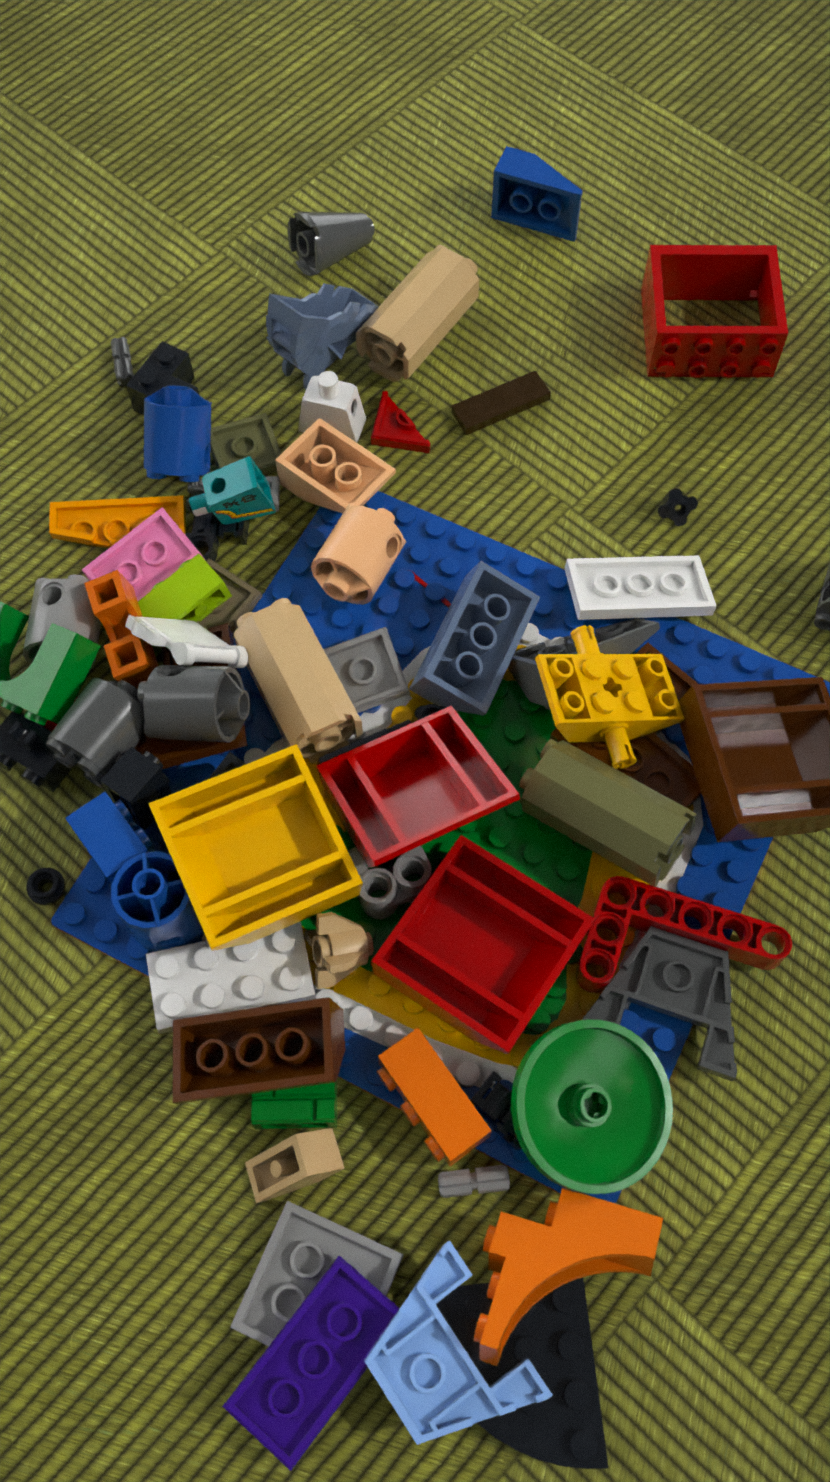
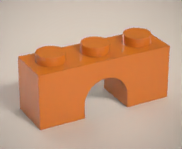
M117 569L84 584L93 613L103 624L110 643L104 645L113 678L117 681L124 680L138 689L140 682L148 680L149 675L158 666L152 645L134 636L131 630L125 627L128 615L135 617L143 616L133 586Z

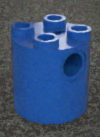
M165 386L144 399V468L148 478L164 479L167 478V475L179 476V480L183 482H198L199 476L210 472L212 403L205 400L190 387Z
M161 851L143 852L130 858L117 871L111 885V901L127 929L145 949L161 951L183 946L200 934L201 925L170 854Z

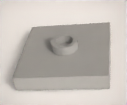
M386 627L323 649L357 713L410 694Z

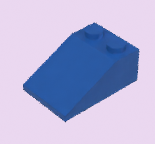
M506 146L494 169L491 218L575 242L582 190L536 154Z

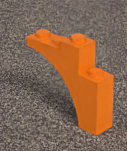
M562 1188L558 1203L550 1201L545 1224L501 1211L497 1226L489 1225L483 1244V1251L489 1253L488 1270L493 1271L487 1291V1298L493 1301L489 1314H480L474 1334V1341L480 1343V1361L497 1366L503 1348L521 1318L545 1295L566 1283L589 1275L608 1272H628L651 1277L663 1218L566 1188Z

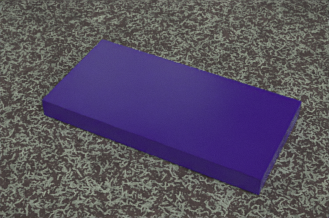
M338 1256L222 1407L291 1471L367 1370L368 1366L364 1361L400 1308L341 1256Z

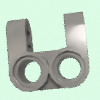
M422 846L399 855L400 857L392 867L369 870L356 847L348 850L363 882L357 899L363 911L374 919L388 918L395 913L399 905L406 902L413 903L432 876V867ZM411 874L422 876V878L414 882L405 880ZM375 890L387 891L384 896L379 898L370 896Z

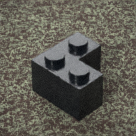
M163 341L126 385L133 410L144 415V399L165 386H187L199 394L198 387L191 385L195 377L189 353Z

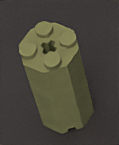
M553 739L548 740L542 749L539 763L534 769L528 768L520 780L519 787L524 790L520 801L522 811L656 887L659 880L663 881L681 855L685 847L682 844L684 840L682 834L691 835L697 813L564 740L560 742Z

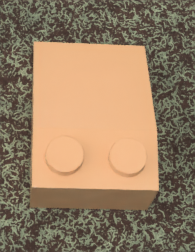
M318 418L275 459L280 485L303 501L342 514L350 503L363 506L396 473L395 468L321 418Z

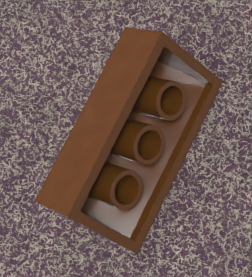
M330 997L173 1020V1103L180 1104L336 1083L345 1053L343 1009Z

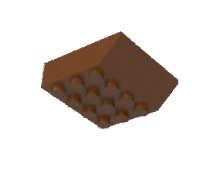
M823 677L692 685L679 700L684 720L679 724L717 842L813 833L829 828L830 696Z

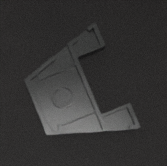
M651 926L582 1020H604L620 1025L626 1002L628 1001L706 1028L707 1032L697 1069L733 1081L737 1075V1064L734 1062L733 1043L735 1042L731 1021L730 1004L732 1003L728 952Z

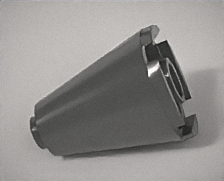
M297 212L293 214L295 218L289 219L288 240L291 252L297 251L300 260L295 262L303 274L308 276L319 274L368 245L372 241L375 232L372 220L366 214L356 212Z

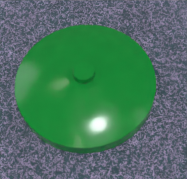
M587 1019L559 1025L542 1035L529 1048L518 1066L511 1094V1114L519 1144L527 1158L541 1174L555 1184L569 1190L589 1194H607L623 1190L635 1184L650 1172L658 1162L671 1132L673 1099L664 1067L657 1055L643 1039L619 1024L604 1020Z

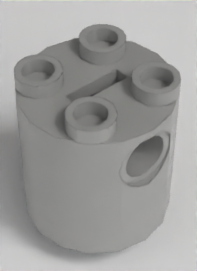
M73 574L68 576L67 579L38 578L36 580L22 654L27 662L30 664L33 662L52 623L76 632L98 644L101 621L93 613L84 584L89 581L86 577ZM96 657L91 665L90 670L94 668Z

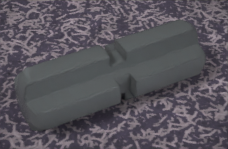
M121 336L120 338H113L110 343L118 385L124 387L134 375L127 339Z

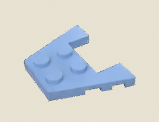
M447 1241L442 1245L364 1360L417 1445L473 1426L474 1423L494 1416H501L516 1411L515 1409L545 1401L552 1396V1393L526 1357L491 1386H488L448 1325L436 1304L473 1276L451 1241Z

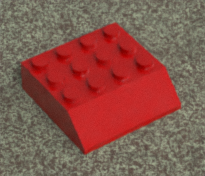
M452 705L316 766L327 799L368 868L376 867L520 800L518 791Z
M460 835L371 960L372 971L374 975L469 1039L509 1054L594 923L595 918L463 835Z

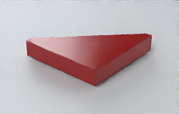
M382 391L371 434V445L430 453L429 440H425L418 432L416 425L402 408L399 409L389 397V393Z

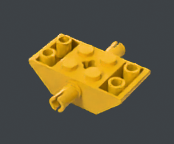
M586 625L580 626L570 633L577 654H538L535 657L556 728L569 743L605 741L612 760V767L615 769L627 768L637 762L629 740L678 724L684 720V716L662 654L600 653L594 628L591 625L588 627Z

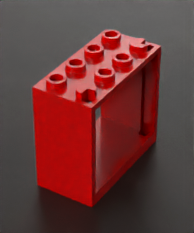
M650 245L641 288L647 377H773L788 336L777 245ZM664 300H757L760 326H666Z

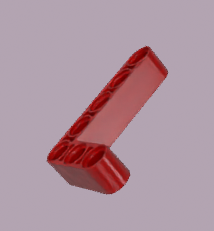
M614 876L605 881L593 913L595 921L587 933L576 970V979L580 987L590 993L602 992L607 987L616 971L628 926L647 932L653 926L727 951L729 959L762 970L775 969L781 964L792 949V939L790 934L778 925L659 887H653L652 885L624 876ZM619 893L625 898L626 903L616 905L609 900L607 895ZM651 904L660 907L664 916L654 917L650 915L645 906ZM684 917L696 918L701 924V929L696 930L688 927L685 924ZM608 928L614 932L616 939L605 941L599 937L596 930ZM731 929L738 934L739 942L728 940L722 930ZM762 941L773 943L777 948L778 954L773 955L763 949ZM592 963L598 964L604 969L606 975L602 978H594L588 974L586 966Z

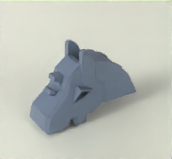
M323 283L318 293H312L302 299L269 294L268 315H266L267 340L274 348L273 350L283 357L282 370L286 376H290L295 367L305 373L303 380L305 390L312 376H319L337 358L342 360L346 348L356 341V332L379 307L353 288L338 286L334 289V285Z

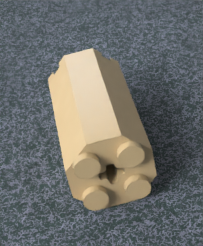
M438 245L420 260L356 332L357 351L362 357L365 354L368 355L371 359L368 365L373 372L392 382L399 381L403 376L404 379H407L414 373L478 298L479 278L476 275L478 269L471 259L464 258L443 245Z
M281 598L273 602L271 606L257 612L245 613L238 618L237 625L239 628L233 633L236 645L245 647L248 653L246 666L287 747L297 744L303 758H308L311 764H316L320 757L349 745L348 739L353 734L356 739L363 734L362 720L300 605L291 604L288 598Z

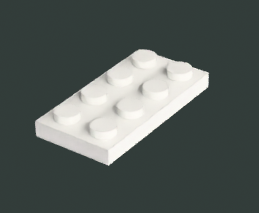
M699 555L575 558L566 560L564 569L578 620L713 616L716 609V603Z
M301 921L249 944L211 951L206 940L146 954L156 1027L160 1034L173 1031V1020L316 999Z

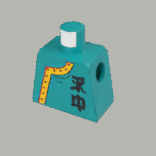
M251 456L205 474L202 477L205 493L189 498L192 512L196 517L213 512L218 520L225 525L276 513L269 482Z

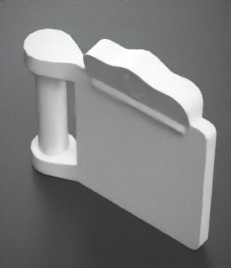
M128 615L125 627L130 629L134 636L143 639L151 645L167 647L178 665L189 666L193 665L194 662L224 663L232 668H244L247 665L248 653L245 647L230 646L195 621Z

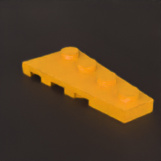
M184 495L50 502L49 533L53 539L109 549L163 507L185 534L186 501Z

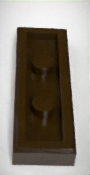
M532 371L452 405L451 413L464 433L469 435L549 401L551 392L538 373Z

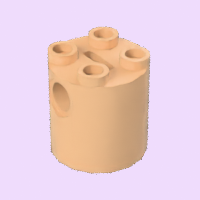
M350 503L311 565L314 578L331 598L337 601L361 605L371 602L406 543L403 534L397 525L394 524L395 516L390 511L384 508L374 510L355 503Z

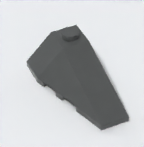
M635 618L597 628L595 630V637L600 653L631 654L660 629L659 622ZM571 635L564 637L565 644L546 647L545 643L542 642L515 651L508 670L530 702L545 706V709L550 710L535 657L538 654H577Z

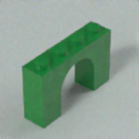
M0 601V698L3 699L0 706L20 715L25 709L27 710L24 715L25 718L43 726L46 725L48 720L58 724L74 703L101 646L76 632L52 623L31 665L21 675L11 679L9 672L11 655L29 616Z

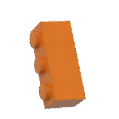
M416 1028L378 1055V1062L381 1068L376 1071L377 1075L389 1092L396 1089L405 1102L400 1105V1108L412 1126L415 1127L417 1124H421L429 1136L424 1140V1143L437 1162L445 1159L451 1167L490 1138L492 1130L419 1028Z

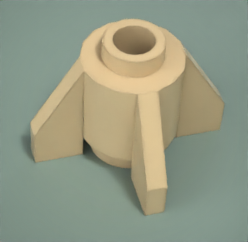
M333 912L316 914V929L304 931V938L312 947L313 958L318 967L315 968V986L317 989L333 987L358 967L366 965L369 956L373 954V940L370 933L365 932L361 925Z

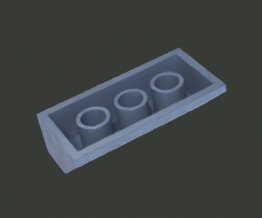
M480 561L464 577L409 690L433 704L445 707L452 705L456 711L484 716L491 705L540 596L483 561Z

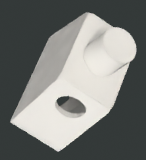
M325 371L319 376H312L302 399L299 431L305 432L318 418H321L358 443L366 422V416L357 387L351 383L338 381L337 375L332 371Z

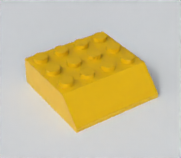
M297 744L148 803L211 951L252 943L360 894L363 882Z

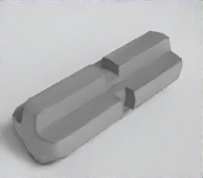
M505 1165L475 1168L474 1173H470L469 1169L441 1172L438 1174L439 1193L441 1197L449 1198L472 1195V1190H478V1194L507 1191L510 1187L509 1172Z

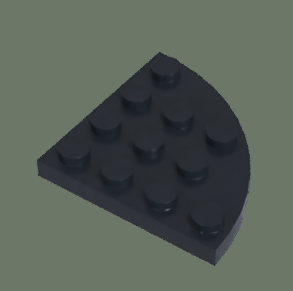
M583 1277L558 1287L531 1307L509 1336L497 1366L480 1361V1343L474 1341L479 1316L481 1313L489 1314L493 1301L487 1298L489 1283L458 1286L436 1304L488 1386H491L526 1357L552 1393V1396L545 1401L535 1402L515 1409L516 1411L477 1422L478 1425L514 1450L540 1461L581 1469L609 1468Z

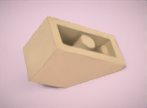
M332 1128L294 1134L245 1162L256 1203H261L318 1183L345 1169Z

